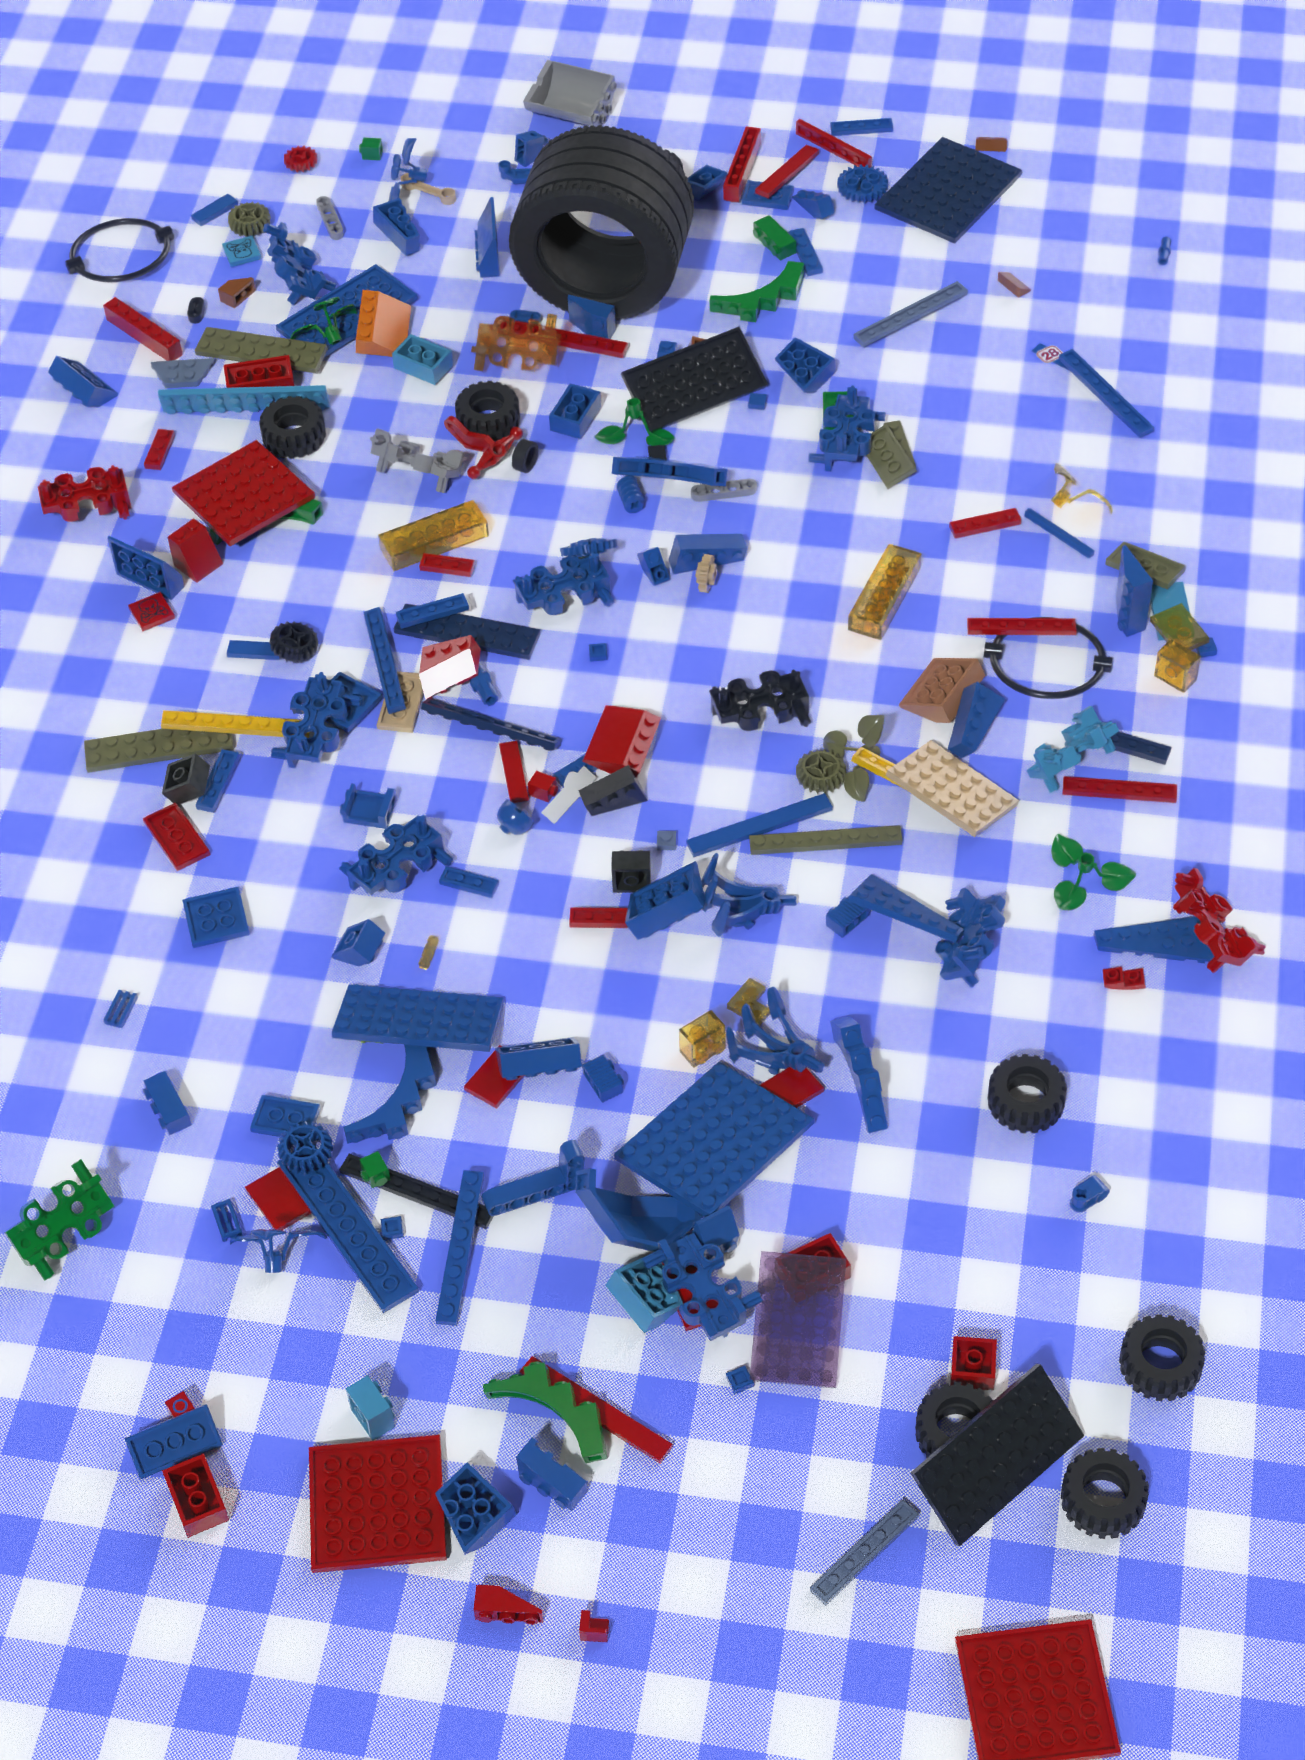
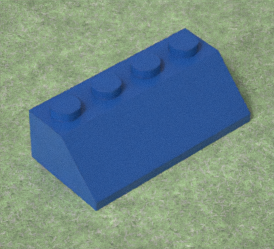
M56 355L47 372L53 377L52 379L55 382L62 384L63 389L72 392L73 397L81 400L82 404L89 408L91 406L99 408L119 394L81 362Z
M574 1037L495 1048L500 1075L502 1078H506V1080H515L521 1075L536 1077L538 1076L537 1073L543 1072L546 1075L556 1074L558 1070L573 1072L577 1071V1068L582 1067L580 1043Z

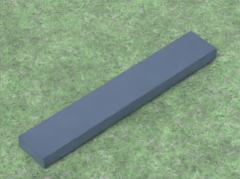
M903 1499L810 1587V1592L825 1606L828 1605L919 1518V1513Z

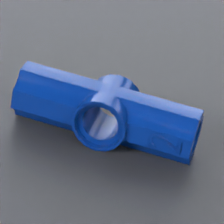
M479 663L478 676L470 679V684L473 691L478 693L483 704L492 706L498 700V695L492 686L489 673L487 671L484 672Z

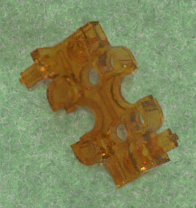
M547 314L546 327L537 320L529 319L527 331L523 335H517L514 332L515 319L509 316L497 317L494 324L479 323L477 343L471 349V352L476 355L474 370H484L485 357H489L490 362L494 366L508 369L509 358L513 354H519L522 357V371L535 372L539 369L540 364L557 366L561 334L555 331L557 315ZM504 321H506V322H507L506 328L501 329V328H500L501 323L504 322ZM534 326H539L537 333L532 332ZM500 338L506 339V345L503 347L498 346ZM533 342L538 343L536 351L530 350V344ZM499 354H501V355H502L501 361H500V362H496V361H495L496 356L499 355ZM534 359V364L528 367V360Z

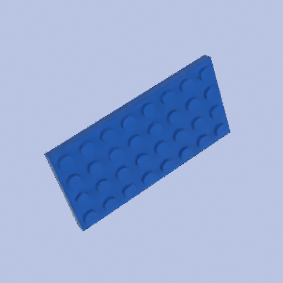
M375 264L276 325V330L287 339H290L295 330L309 324H317L325 332V328L329 324L323 309L314 311L313 307L316 304L333 297H339L340 300L337 303L327 307L329 317L338 309L354 304L357 311L356 314H346L336 318L339 334L342 338L340 342L330 345L327 337L323 338V335L317 329L294 338V340L326 344L328 350L324 356L325 358L356 338L363 290L379 291L406 304L413 303L418 299V296Z
M348 984L332 1029V1038L490 1052L503 1007V997Z

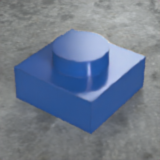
M1213 637L1195 640L1194 646L1199 658L1217 655L1218 650Z

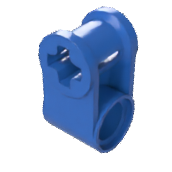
M1092 1175L1073 1189L1070 1207L1075 1212H1084L1096 1203L1103 1201L1110 1193V1189L1096 1175Z

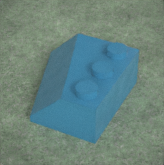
M642 1258L616 1269L605 1286L643 1333H646L665 1322L678 1310L681 1304L683 1305L678 1291L669 1294L663 1286V1264L660 1263L647 1270L644 1267Z

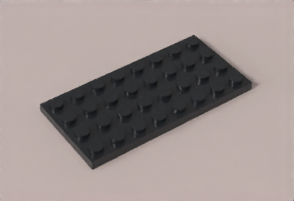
M740 326L635 366L620 374L631 397L640 400L641 411H643V416L650 432H655L768 386L765 376Z
M1035 1364L911 1471L910 1474L954 1544L961 1546L1085 1435L1042 1365Z

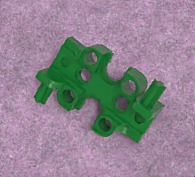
M82 1159L75 1161L71 1165L80 1179L78 1183L72 1180H61L50 1188L57 1199V1205L53 1210H43L38 1201L33 1199L21 1207L19 1211L21 1221L4 1232L26 1266L34 1265L44 1281L50 1279L55 1274L44 1257L60 1259L69 1253L68 1247L62 1240L63 1232L67 1228L73 1227L79 1232L83 1240L92 1238L101 1230L102 1222L100 1217L115 1207L99 1183L102 1180L99 1174H91ZM68 1184L71 1187V1193L65 1196L62 1189ZM76 1201L82 1204V1211L78 1214L72 1211V1204ZM30 1208H34L36 1211V1217L32 1220L27 1216ZM91 1219L94 1226L88 1231L85 1228V1223ZM40 1225L47 1227L48 1232L44 1237H39L36 1233ZM53 1243H57L59 1250L53 1255L50 1252V1246Z

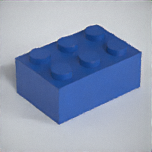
M570 383L549 415L550 431L581 439L601 408V392Z

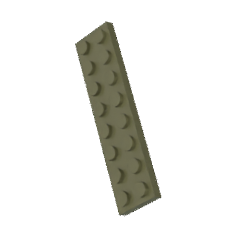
M206 327L194 351L198 356L238 362L289 355L292 370L317 373L328 348L326 344Z
M156 729L84 740L87 773L180 759L195 753L200 756L219 753L222 749L232 751L234 750L232 733Z

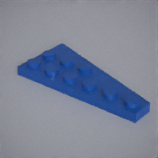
M873 874L869 875L849 897V902L954 943L962 937L964 929Z
M1196 916L1094 930L1093 933L1098 951L1121 954L1123 952H1132L1137 956L1148 954L1153 955L1154 958L1178 961L1189 959L1197 960V963L1205 964V961L1210 962L1214 958L1209 946L1202 943L1194 932V926L1197 923L1201 924V921Z

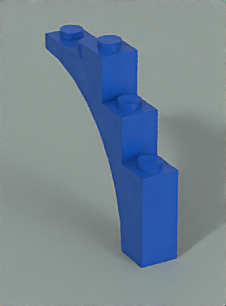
M635 456L613 457L611 474L656 477L711 486H726L728 469L703 463H687L678 460Z
M849 1016L831 1020L833 1039L841 1049L851 1072L867 1133L888 1129L881 1095L882 1087L879 1071L873 1067L869 1047L863 1043L860 1024Z
M404 1045L406 1053L405 1068L396 1090L385 1104L375 1112L357 1122L343 1126L347 1144L358 1143L372 1137H380L383 1134H387L389 1140L400 1139L408 1135L404 1115L422 1111L418 1091L436 1086L435 1075L426 1046Z

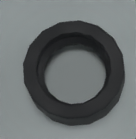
M521 439L517 443L512 454L513 469L523 473H529L533 469L538 457L537 443L527 439Z

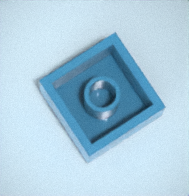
M367 1375L347 1387L346 1394L351 1411L371 1440L374 1441L395 1428L393 1421L395 1415L391 1410L393 1405L389 1398L382 1396L380 1393L382 1390L377 1381L372 1382Z

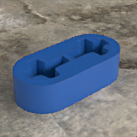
M513 310L510 313V320L536 325L541 323L540 314L535 311Z

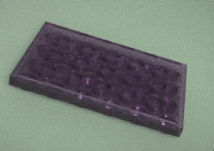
M761 1251L757 1292L760 1293L763 1302L756 1305L749 1380L836 1389L846 1258Z

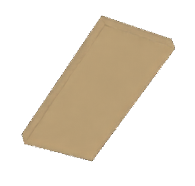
M397 671L406 709L389 714L384 698L376 726L378 730L413 733L424 694L419 673Z

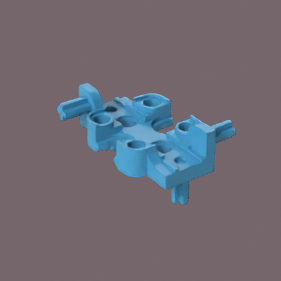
M1093 706L1086 707L1080 713H1074V718L1071 720L1077 724H1073L1061 731L1066 741L1064 748L1057 751V749L1043 743L1035 749L1033 756L1036 763L1026 771L1030 778L1043 779L1049 793L1057 791L1059 788L1054 775L1081 762L1080 759L1082 757L1079 754L1081 751L1096 748L1098 750L1103 747L1106 754L1115 751L1116 748L1110 737L1119 732L1116 723L1111 721L1101 722Z

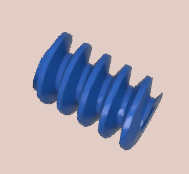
M627 475L622 477L617 482L616 488L624 509L628 513H637L643 509L644 497L634 476Z

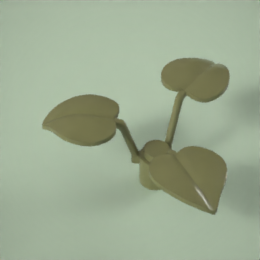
M866 715L860 719L857 728L858 735L863 738L861 742L865 744L862 747L880 756V748L876 744L883 730L884 715ZM830 731L823 739V748H825L826 752L832 750L833 754L838 753L839 758L844 757L845 750L857 751L859 749L846 747L847 736L842 731ZM859 765L853 767V772H847L844 777L846 792L857 801H866V794L869 788V775Z

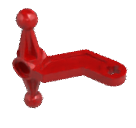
M449 416L444 420L446 429L466 449L483 452L477 465L469 467L467 475L471 479L479 478L480 471L497 464L508 453L514 440H519L523 436V430L520 427H513L510 430V435L494 442L489 435L470 432L454 416Z

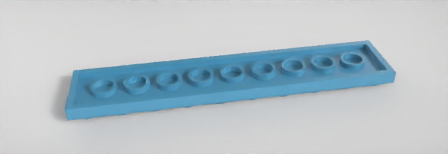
M326 385L158 390V398L163 412L167 414H175V412H183L185 414L200 412L205 414L209 411H216L218 413L233 411L239 413L247 410L257 412L264 410L267 406L269 407V404L273 401L276 402L278 399H285L288 396H292V398H296V396H300L302 399L308 398L315 402L321 410L330 408Z

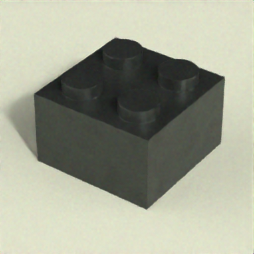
M196 753L169 763L162 795L172 803L176 802L177 805L203 796L206 791L210 765Z
M612 851L611 873L613 893H633L651 884L650 851Z

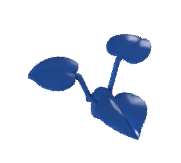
M407 138L402 150L404 165H409L413 168H410V170L400 168L401 156L395 154L393 157L391 179L395 181L400 170L409 173V178L412 180L395 183L394 187H391L388 202L399 198L400 185L426 181L427 170L421 169L409 162L412 149L417 140L416 138Z
M278 1229L251 1230L252 1234L232 1237L230 1245L236 1241H254L259 1243L263 1252V1260H265V1273L282 1272V1260H285L291 1239L308 1235H318L326 1239V1235L313 1230L288 1232L281 1255L280 1251L273 1250L272 1237L286 1234V1231ZM269 1240V1251L266 1252L264 1241Z

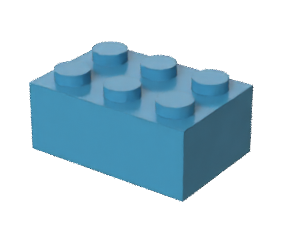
M412 334L392 353L394 369L433 385L453 366L452 350Z

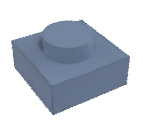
M657 831V850H676V831Z

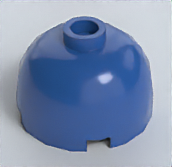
M508 799L498 809L497 820L501 824L499 828L507 835L509 832L514 835L524 834L534 824L533 820L524 811L518 809L517 805Z

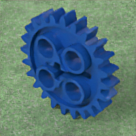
M862 164L859 167L854 165L853 169L848 167V171L843 170V173L839 174L837 188L841 196H846V200L851 198V202L857 200V203L860 201L866 203V200L872 202V199L877 201L878 197L881 198L886 193V190H888L887 175H884V171L880 172V168L874 169V166L868 168V165L863 167Z
M589 538L570 543V546L561 547L560 552L562 557H588L591 552L599 554L607 552L608 549L616 548L617 541L615 538Z

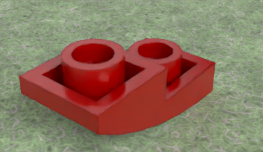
M1122 967L1102 969L1105 988L1117 990L1146 989L1143 968L1123 971Z

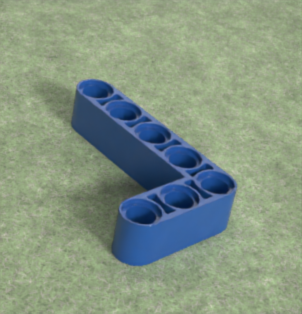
M568 1140L560 1146L558 1167L486 1190L481 1198L489 1215L497 1216L575 1190L576 1171L583 1170L585 1163L584 1155L577 1141Z

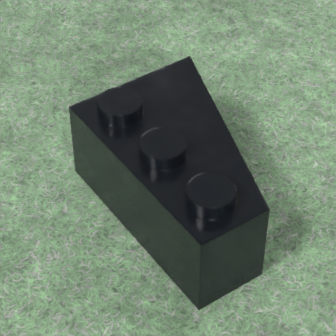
M629 765L578 790L591 816L648 801L640 782Z

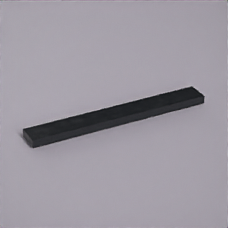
M349 1153L339 1169L340 1173L364 1182L360 1174L362 1170L359 1159L361 1158ZM389 1168L390 1181L382 1186H377L390 1193L455 1217L459 1195ZM479 1203L476 1226L487 1230L494 1216L489 1215L486 1206Z

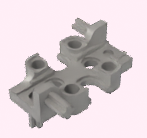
M376 428L373 437L369 438L372 441L370 454L379 456L377 472L386 473L388 461L395 463V461L411 463L413 470L439 476L436 486L437 492L446 493L449 478L459 477L462 463L467 460L465 452L460 450H450L447 454L438 451L433 456L419 453V444L400 441L399 445H395L392 442L390 433Z

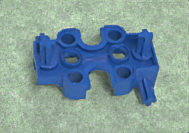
M280 222L278 227L268 223L264 224L263 232L272 235L269 238L270 247L267 249V253L269 256H272L271 261L275 263L274 270L280 278L285 280L288 289L292 291L287 298L288 302L292 305L296 304L301 295L315 299L322 288L329 291L336 289L335 286L337 284L327 280L322 271L319 272L312 269V265L317 260L314 252L302 245L299 247L298 243L294 242V240L286 239L288 235L286 223Z
M851 385V387L847 388V395L838 394L835 406H829L825 409L823 415L824 428H836L833 430L820 429L819 447L824 454L809 453L808 462L825 464V471L831 472L833 459L851 462L857 461L858 456L869 454L871 450V433L859 432L857 428L861 427L863 430L874 432L875 421H885L886 412L870 409V397L857 396V388H855V385Z
M591 552L589 557L581 560L576 556L562 558L559 561L563 570L560 574H550L545 566L540 565L530 571V576L525 574L524 578L516 576L512 580L515 585L516 601L518 604L524 603L527 610L542 607L549 615L563 613L565 600L561 594L565 590L575 591L583 606L593 602L595 597L600 598L604 606L607 605V607L614 603L610 593V577L599 560V554ZM547 586L550 587V588L547 589V590H543L544 587H547Z
M323 672L315 674V677H309L304 692L295 693L290 702V710H292L293 714H304V718L300 722H284L282 734L287 744L286 749L273 747L271 749V758L287 760L289 768L294 769L298 760L320 763L323 752L335 751L340 742L339 729L326 727L324 725L325 720L328 717H333L334 719L346 722L348 716L346 705L359 707L361 706L362 697L346 694L342 681L329 680ZM318 701L324 702L321 707H315L314 704ZM307 732L314 733V735L311 738L305 737V734Z
M417 815L404 826L392 824L384 830L382 837L386 843L390 844L388 848L378 850L370 843H366L358 850L359 860L353 865L343 861L339 870L348 877L349 887L354 891L361 886L371 895L381 888L396 893L407 886V873L399 867L403 861H413L424 873L432 866V860L437 859L444 866H450L453 858L444 851L442 835L427 824L425 815ZM407 842L414 843L410 847L404 846V844H406ZM380 863L385 864L384 868H376V866Z
M965 887L961 888L957 898L945 901L947 910L959 909L953 912L948 920L964 929L962 935L964 937L959 943L938 941L935 952L944 961L939 975L945 981L962 978L970 988L978 984L979 981L974 976L980 960L987 958L994 948V941L991 938L988 939L985 934L990 930L1002 928L1005 922V917L1001 912L1006 901L1001 895H992L989 898L979 900Z
M694 1233L686 1235L668 1245L664 1238L658 1241L657 1251L642 1258L644 1267L647 1270L662 1262L664 1263L662 1283L667 1293L671 1294L682 1288L688 1289L692 1293L691 1301L683 1305L681 1304L678 1310L687 1324L692 1326L700 1324L710 1341L720 1336L725 1338L728 1336V1332L745 1324L746 1310L763 1302L757 1290L741 1298L742 1286L737 1276L723 1285L714 1283L711 1275L714 1271L725 1266L724 1255L715 1244H705L702 1246ZM712 1255L715 1258L712 1260H708L705 1257ZM688 1265H694L698 1270L694 1274H689L685 1269ZM672 1274L678 1276L675 1279L668 1278V1276ZM734 1290L736 1293L730 1295L726 1291ZM714 1299L718 1302V1306L713 1309L709 1308L706 1305L707 1301ZM691 1309H696L699 1312L696 1314H691L688 1311Z

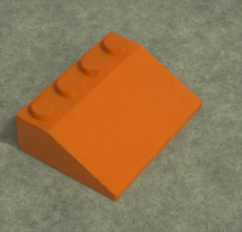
M363 290L356 334V353L392 357V353L408 337L411 305L379 291Z

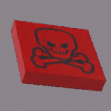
M161 592L128 605L142 632L175 619L173 611Z

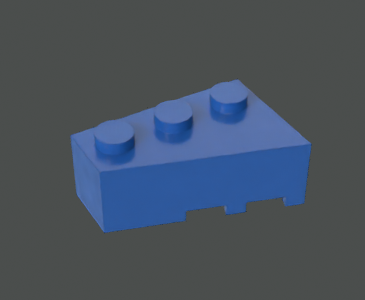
M531 1437L516 1456L520 1480L526 1485L531 1484L537 1488L541 1495L554 1499L561 1508H568L573 1511L588 1492L587 1481L566 1464L562 1466L552 1459L554 1454L549 1450L547 1453L543 1452L536 1446L537 1440Z

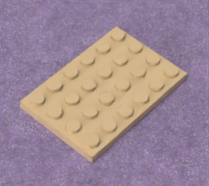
M932 740L892 766L886 773L888 778L973 837L979 835L1014 809L1019 803L1017 798Z

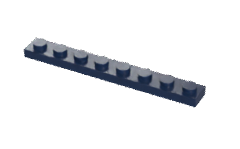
M428 698L421 704V710L427 711L428 714H438L447 720L454 719L460 721L463 725L476 726L479 730H490L496 735H506L512 740L525 741L528 745L542 746L543 749L553 751L561 746L562 738Z

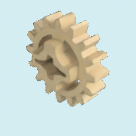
M704 554L702 561L698 562L695 577L696 583L699 584V592L709 593L711 586L715 584L717 564L714 563V555Z

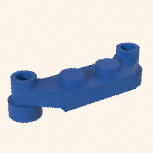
M502 160L498 163V170L502 179H508L513 184L526 183L531 168L512 169L510 162L507 160Z

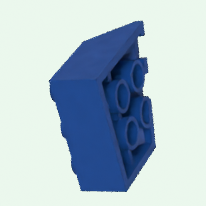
M796 337L775 357V361L804 393H816L836 372L835 358Z
M468 1462L435 1493L464 1555L487 1545L517 1515L513 1505Z

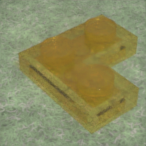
M749 977L727 1003V1009L742 1017V1006L747 1003L754 1014L756 1023L760 1027L770 1015L769 1008L757 1002L766 991V987Z

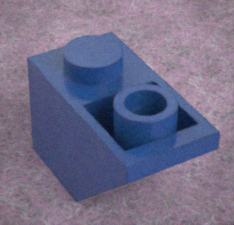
M652 547L636 553L643 572L653 586L670 580L659 547Z

